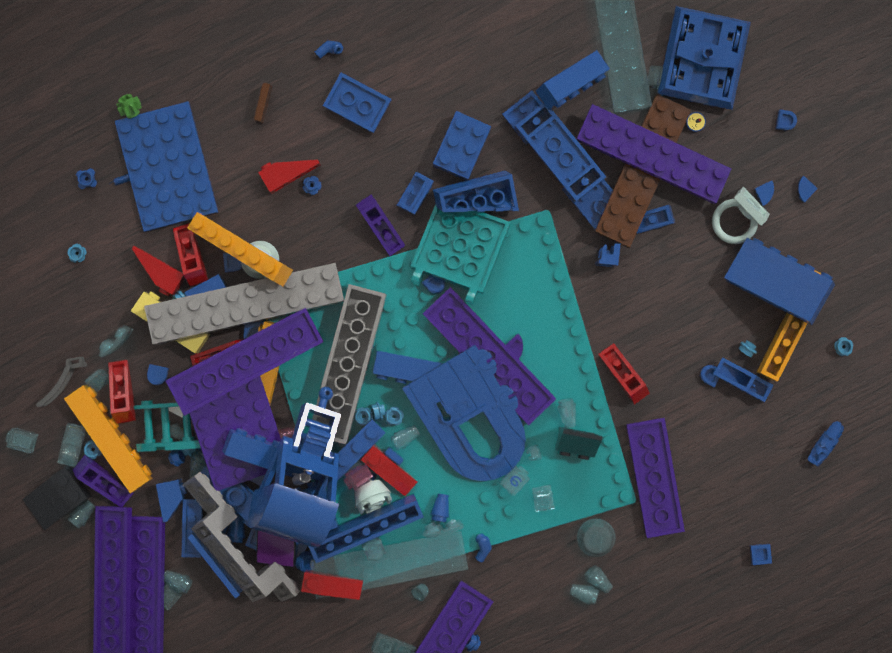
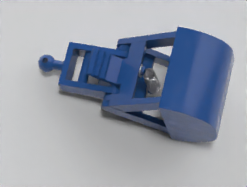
M322 387L320 389V402L318 406L309 403L302 404L292 438L282 437L260 488L254 490L248 516L249 528L310 547H319L326 539L339 506L336 503L339 454L331 452V447L341 414L326 409L327 402L333 396L331 388ZM308 412L330 419L329 425L307 418ZM304 426L310 427L307 434L303 433ZM285 471L291 472L294 475L292 482L295 485L307 483L310 479L319 481L314 495L285 487ZM276 472L275 483L270 485L272 478ZM327 487L326 499H323L321 497Z

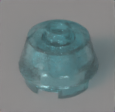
M590 519L579 528L577 542L585 554L592 557L604 556L611 551L615 544V532L612 526L605 520Z

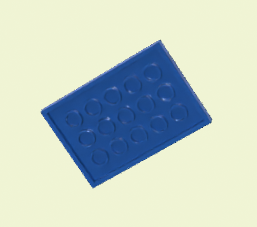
M189 101L138 114L133 118H123L115 121L144 232L192 220L197 212L203 216L219 213Z

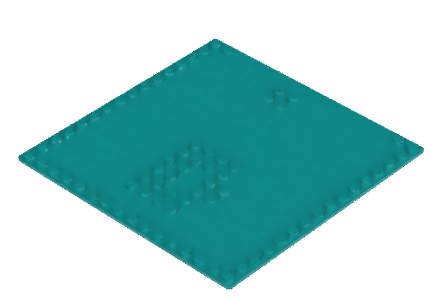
M549 210L509 221L510 227L484 293L477 292L474 304H467L505 345L517 334L521 336L523 352L519 360L556 398L530 425H527L519 416L526 437L524 452L514 469L495 480H471L460 475L450 466L402 389L413 381L407 380V383L404 384L395 382L396 378L388 377V380L376 378L377 374H373L377 351L438 363H445L460 354L423 313L450 287L466 303L465 299L469 289L445 280L444 290L439 294H432L422 285V282L430 276L427 273H423L420 285L413 284L411 279L415 269L411 268V264L417 249L338 272L344 299L349 284L387 294L357 409L360 407L371 409L370 406L378 402L380 405L383 404L385 412L390 410L391 407H398L399 410L403 411L404 418H402V423L399 425H389L386 422L385 416H383V420H374L386 432L375 444L384 452L391 447L405 458L399 466L418 482L404 496L378 474H376V480H381L390 490L391 503L414 494L424 516L419 520L335 555L334 559L339 576L363 580L364 584L478 550L480 548L475 539L481 533L489 538L492 546L636 502L635 493ZM344 302L307 310L323 343L279 366V373L295 426L301 405L309 403L316 406ZM289 315L268 319L267 321L276 323ZM440 402L436 403L442 412L443 418H448L450 415L446 413ZM308 412L307 418L312 419L314 414ZM483 412L459 425L470 445L480 457L490 459L498 454L501 445L499 438ZM355 418L348 442L364 427L356 422ZM304 426L303 433L307 434L310 427ZM559 427L595 433L602 436V441L595 458L590 457L589 460L580 459L578 454L571 453L570 457L559 455V451L555 450ZM333 441L331 452L338 453L346 444ZM364 455L337 481L336 503L339 506L336 518L339 525L367 514L366 510L360 514L358 508H355V489L361 486L363 482L368 481L357 480V471L375 473L361 461ZM513 476H518L522 481L520 482L518 478H514L518 482L516 487L510 482ZM437 494L449 495V518H447L446 523L431 520L432 515L430 514ZM387 502L383 503L381 507L388 505Z

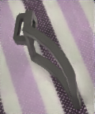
M84 357L66 360V367L57 384L36 404L37 407L49 405L61 394L71 380L75 368L87 366ZM79 360V363L72 364L71 361Z

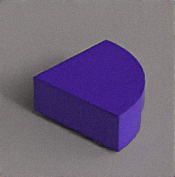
M517 334L506 346L519 359L523 352V341L521 336Z

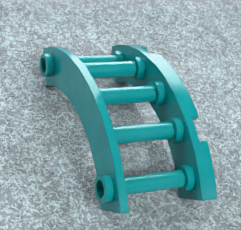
M153 400L141 401V405H135L134 409H144L146 437L144 443L136 444L137 452L201 448L199 441L194 440V436H192L190 414L183 415L184 437H182V441H173V438L170 437L168 407H179L177 402L153 404ZM151 408H161L163 435L161 442H156L153 439Z

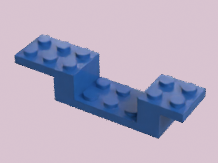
M530 91L505 111L502 116L525 144L528 143L562 184L564 193L595 230L612 193L611 187L604 180L606 176L552 109L548 110L536 94Z

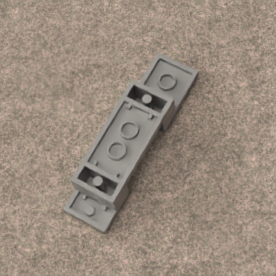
M199 472L183 484L207 513L206 516L191 528L192 531L252 602L265 598L272 591L281 602L295 597L300 592L296 582L285 574V570L280 564L273 562L262 567L256 573L255 568L243 559L242 552L233 547L230 538L221 531L238 516L235 514L234 508L222 499L223 496L220 491H216L212 487L206 475Z

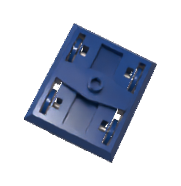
M676 6L657 94L733 110L751 22ZM674 59H676V60L678 59V62H677V64H679L678 72H677V65H676V64H673V63H674Z

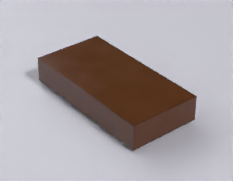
M268 83L262 84L254 120L261 124L264 122L272 86Z

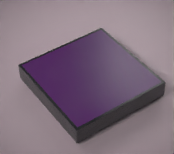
M257 530L256 563L269 565L276 562L281 566L294 568L296 565V542Z

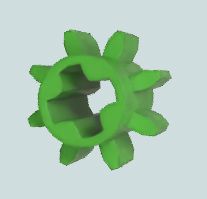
M131 94L120 97L117 104L120 115H126L127 118L137 116L140 112L139 109L142 108L138 97L133 98Z

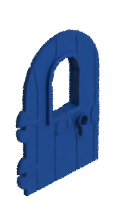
M473 345L402 389L450 466L460 475L471 480L488 481L500 478L514 469L524 452L526 437L522 422L515 411L518 407V398L516 395L509 398L508 396L513 394L512 388H509L507 385H499L493 375L497 370L495 360H491L488 363L486 361L492 357L490 352L484 349L478 350L476 345ZM440 402L446 413L450 415L448 418H443L442 412L436 403ZM481 412L486 416L501 444L498 454L490 459L480 457L474 451L459 425L467 422L470 418H474Z

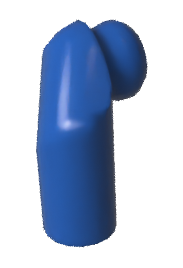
M328 40L314 52L321 59L327 53L341 54L343 46L340 42Z
M481 533L475 539L480 548L475 556L479 562H483L492 549L489 538Z

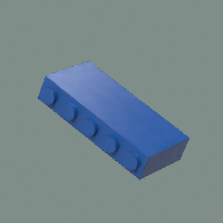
M746 238L725 275V280L813 325L835 286L832 280L833 277L824 272L821 274L815 272V268L806 263L804 266L797 263L798 260L790 255H787V257L781 255V251L772 246L770 248L763 246L764 243L756 238H753V240Z

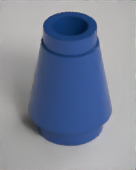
M437 494L430 514L432 515L431 520L447 522V518H449V495Z
M237 515L238 517L230 523L226 535L230 538L231 542L243 543V538H245L243 517Z

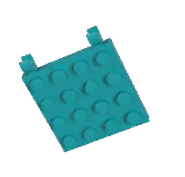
M435 204L411 264V268L415 269L411 279L412 283L420 285L423 273H427L469 289L465 301L467 304L473 305L477 292L484 293L510 227V222L484 212H442L437 209Z

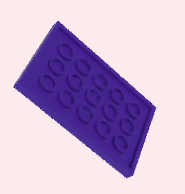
M259 376L189 413L213 487L216 491L265 475L268 470L224 455L222 449L230 429L236 430L240 428L246 430L248 435L255 436V434L264 436L266 441L273 442V440L281 441L261 377Z

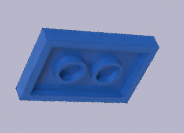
M341 72L323 107L374 134L392 99Z

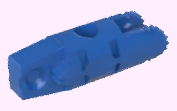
M833 422L827 431H824L807 459L810 463L818 467L832 452L844 431V426L840 422Z

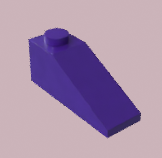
M372 195L356 204V207L389 256L406 246Z
M86 455L73 468V472L78 480L120 507H123L133 495V493H129L121 481Z

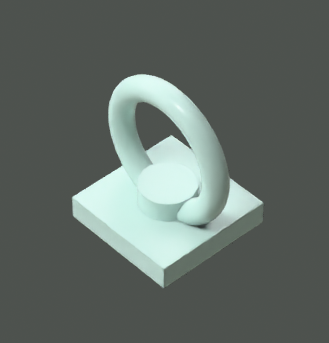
M744 187L737 192L734 197L735 199L722 202L715 209L712 216L714 232L721 240L730 244L744 243L746 238H752L758 228V223L763 225L770 215ZM733 206H737L743 215L751 220L748 231L737 237L727 235L720 226L721 214L724 210Z

